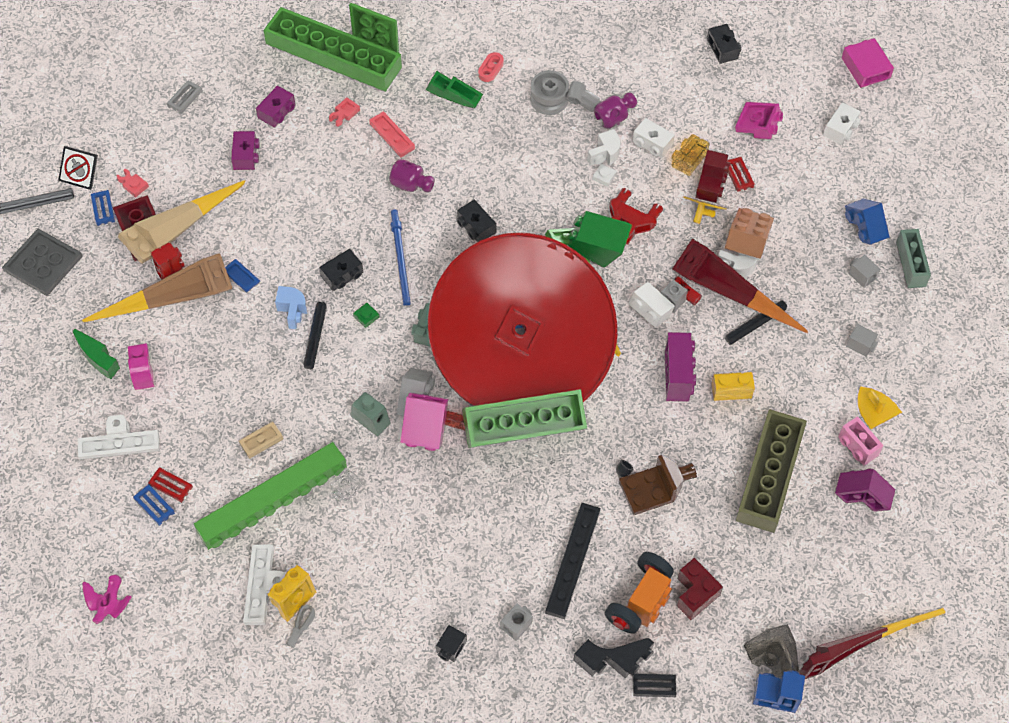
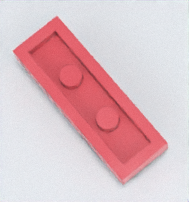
M384 111L369 120L370 125L400 158L415 149V144Z

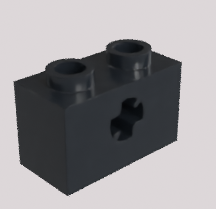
M728 24L709 28L707 41L719 64L739 59L741 45L736 41L734 32L730 30Z
M475 199L457 210V223L461 228L464 227L472 240L475 239L479 242L497 233V223Z
M350 248L319 267L321 278L332 291L342 289L349 281L358 279L364 273L362 262Z

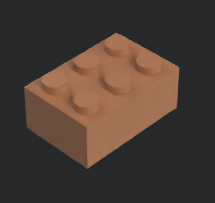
M739 208L731 225L725 249L761 259L774 218L766 213L759 214L748 208Z

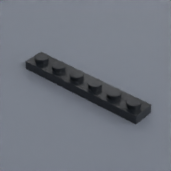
M581 503L545 614L565 620L601 508Z

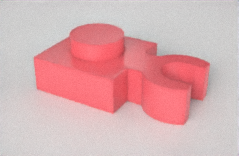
M346 97L335 107V112L329 115V121L332 122L334 119H338L336 120V126L339 127L342 125L344 118L349 121L360 111V106Z
M127 169L123 170L126 175L125 177L116 175L118 181L123 183V188L135 198L149 187L145 180L137 174L131 176Z

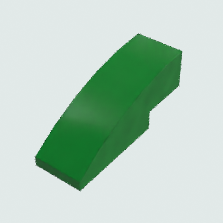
M436 71L426 88L427 91L438 97L470 108H476L483 96L481 92L453 76L450 79Z
M74 329L73 334L85 358L101 374L112 379L120 369L117 359L109 355L105 344Z

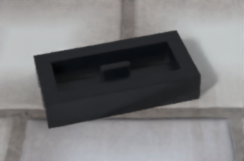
M633 674V696L676 697V675ZM638 680L671 681V683L638 682ZM638 687L671 688V691L638 690Z

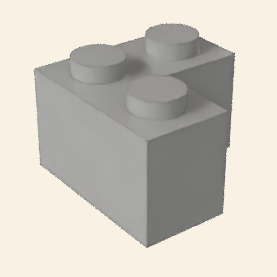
M410 368L402 377L396 415L404 416L406 397L409 393L429 396L430 390H433L435 379H432L433 372Z

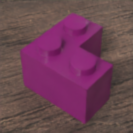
M868 468L866 470H851L840 473L835 494L845 503L863 502L872 511L878 512L891 510L896 489L876 470Z

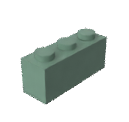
M919 229L900 230L896 245L907 287H926L931 277V272Z

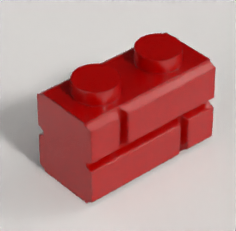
M169 242L161 246V249L157 248L151 252L157 274L161 280L185 267L184 262L180 258L182 257L180 250L177 247L174 248Z

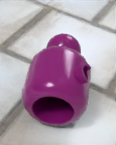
M631 92L624 94L623 98L612 95L594 107V114L597 120L602 119L604 128L610 129L620 125L622 121L627 119V109L636 107L638 102Z
M399 159L394 163L389 176V181L393 186L408 192H414L418 187L424 192H431L435 183L434 177L423 175L424 170L422 166L404 159Z

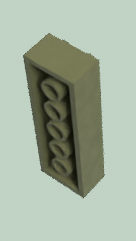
M771 409L768 410L735 521L775 533L807 420Z

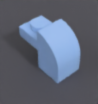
M278 286L275 301L277 311L288 312L289 329H296L297 323H301L302 313L307 314L305 297L296 288Z

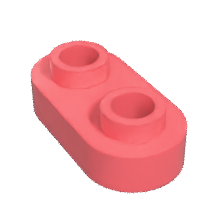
M493 52L486 57L478 70L480 80L490 82L495 79L504 64V58L500 53Z

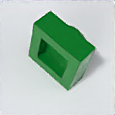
M365 303L353 313V317L365 328L380 317L379 313L368 303Z

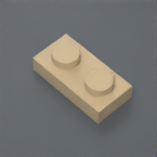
M271 422L239 440V444L250 459L284 439L274 422Z

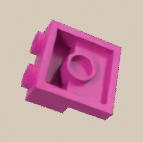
M746 102L735 126L736 132L753 133L754 138L771 139L773 135L777 134V124L782 122L783 112L779 104Z

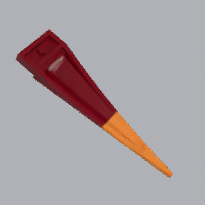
M693 238L672 268L673 271L697 285L808 333L807 329L766 297L708 247Z

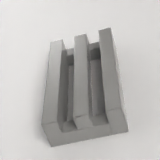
M188 80L167 102V107L173 108L174 111L177 110L178 113L182 114L203 91L202 87ZM182 96V99L177 104H175L176 101Z

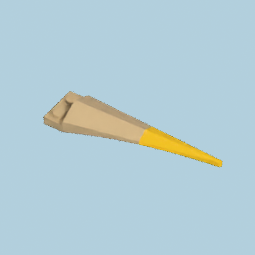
M245 180L134 223V226L120 232L118 238L137 260L143 264L152 259V251L157 248L161 249V246L168 242L172 243L211 209L245 184Z

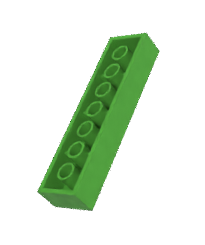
M282 7L279 8L263 30L267 45L385 92L402 68L401 54Z

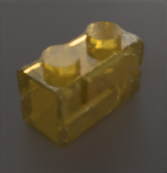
M691 134L688 139L685 138L681 143L679 151L675 150L672 154V167L690 176L706 156L710 146L709 142L700 139V137Z

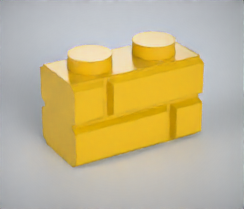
M753 373L713 374L711 382L713 400L752 399L755 390Z

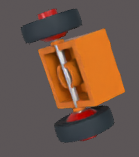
M643 552L637 561L638 567L645 575L630 597L628 606L611 603L605 611V616L609 622L630 634H635L641 627V624L648 627L650 622L653 624L656 622L661 607H665L672 588H670V578L674 573L673 567L664 558L652 552Z

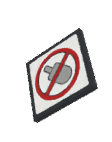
M64 146L58 181L91 190L98 155Z

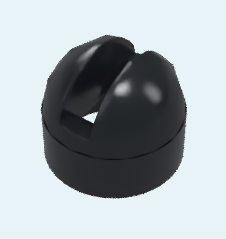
M620 460L616 466V473L621 477L630 475L634 470L633 466L625 460Z

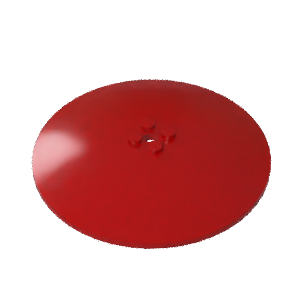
M505 233L481 240L464 250L449 264L433 291L428 311V337L432 355L438 369L450 387L471 406L581 390L584 402L603 382L614 358L618 336L617 318L609 290L595 268L583 256L555 239L532 233ZM517 325L524 327L525 333L523 335L516 333L515 327Z

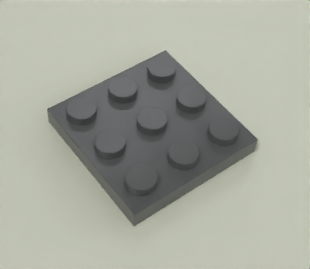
M38 228L3 265L2 269L7 274L48 296L83 256L80 251Z

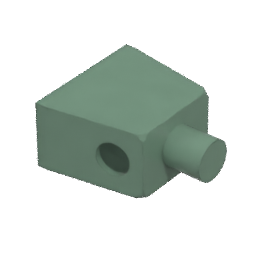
M364 392L351 406L350 416L377 437L391 424L385 406L367 392Z

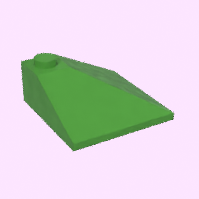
M350 3L352 35L399 53L397 20Z

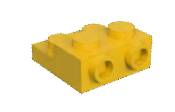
M296 565L285 574V577L279 583L273 585L268 593V597L271 603L278 608L281 617L288 622L299 611L300 607L305 605L317 592L310 575L300 566Z

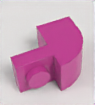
M147 343L128 346V365L134 389L154 387L153 370L150 365Z

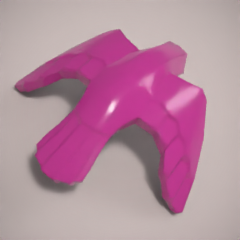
M110 575L108 588L104 595L96 593L89 583L82 582L83 594L88 609L90 611H97L92 620L95 624L101 623L108 614L113 618H117L132 598V596L128 595L123 600H117L118 589L122 582L119 575Z

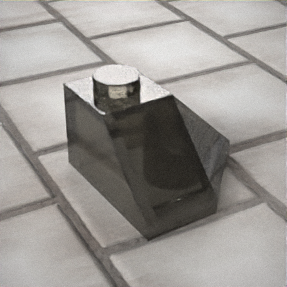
M788 624L769 628L744 643V648L752 664L758 667L762 664L772 669L771 674L777 677H781L784 671L792 670L799 672L796 641Z

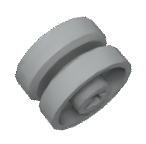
M551 70L535 75L531 81L530 102L532 107L544 115H554L563 111L568 104L566 100L569 91L567 78L563 74Z

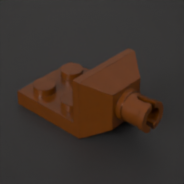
M659 455L656 467L619 478L618 482L633 516L675 502L683 482L697 478L696 469L693 468L694 465L689 463L688 465L678 467L677 463L673 460Z

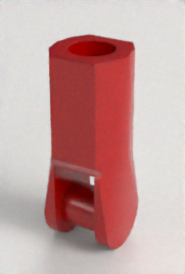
M675 277L674 280L688 290L686 300L695 306L701 300L702 295L690 287L682 278Z

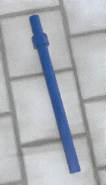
M393 209L391 210V231L394 232L403 305L406 306L411 305L401 237L402 224L399 221L398 210Z

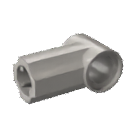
M578 81L571 82L566 100L573 104H580L589 111L594 112V107L601 102L600 98L586 90V86Z

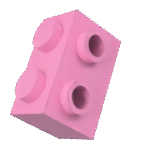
M858 416L842 426L838 436L842 445L847 447L852 452L853 457L860 461L863 466L877 458L884 446Z

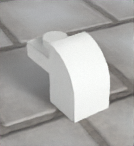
M615 129L598 134V147L588 150L587 161L590 166L594 164L599 165L605 160L611 165L619 157L620 138Z
M720 250L718 257L744 278L753 273L759 261V258L742 253L736 256Z

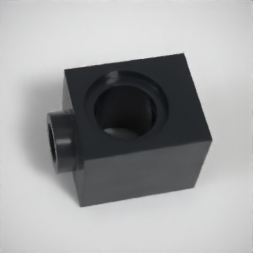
M448 625L436 644L437 655L444 661L451 660L455 662L467 642V634Z

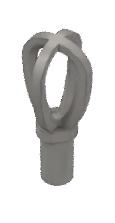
M303 605L300 607L295 619V627L287 642L288 646L294 648L300 635L312 623L315 617V610L312 606ZM309 609L310 613L307 619L299 628L304 613Z

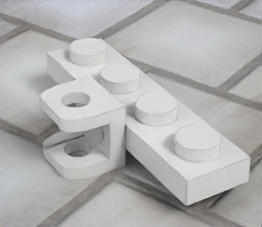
M124 415L109 416L107 418V435L78 438V457L80 460L160 451L158 430L130 433V427Z
M272 544L252 545L243 619L245 625H266L268 593L274 584L279 583L285 577L283 571H272L274 546Z

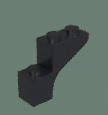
M645 638L616 648L606 649L595 645L588 639L574 653L573 661L592 677L596 672L600 674L606 668L607 662L620 675L626 678L629 674L633 676L639 670L640 666L638 664L643 659L647 661L654 653L652 650L654 642L649 638Z

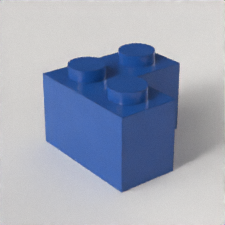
M863 198L845 205V217L849 223L858 225V236L863 243L871 245L890 237L881 202Z
M792 670L784 671L781 678H777L771 673L759 674L756 680L753 704L796 713L803 697L805 676Z

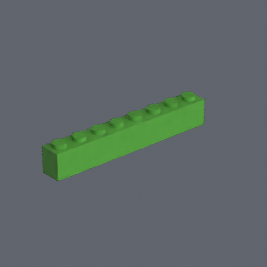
M334 442L195 522L196 532L208 550L217 548L229 537L233 538L239 535L244 528L253 527L261 518L273 515L276 509L281 506L290 505L298 496H305L315 486L324 485L330 477L342 474L347 468L346 459Z

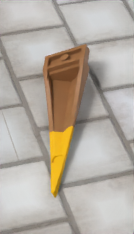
M218 253L203 258L169 277L84 318L82 322L214 296L233 288L221 254Z

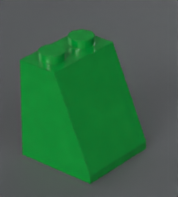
M585 211L574 220L573 225L575 227L568 236V246L585 258L605 268L622 255L632 224Z

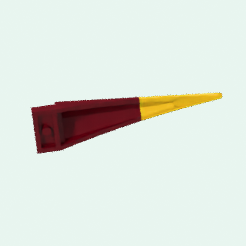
M944 608L818 645L816 646V652L811 654L809 659L802 664L803 667L799 673L804 675L805 679L820 675L863 647L898 630L911 626V624L919 623L946 612Z

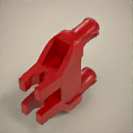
M622 188L617 197L610 200L609 208L613 219L632 224L626 242L628 245L635 234L648 232L655 228L657 218L663 211V207L654 203L648 214H645L625 204L632 193L630 190L626 191V188Z

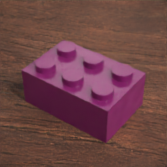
M668 332L665 346L666 401L689 402L690 396L694 395V386H696V374H694L696 358L693 357L695 340L691 339V333Z

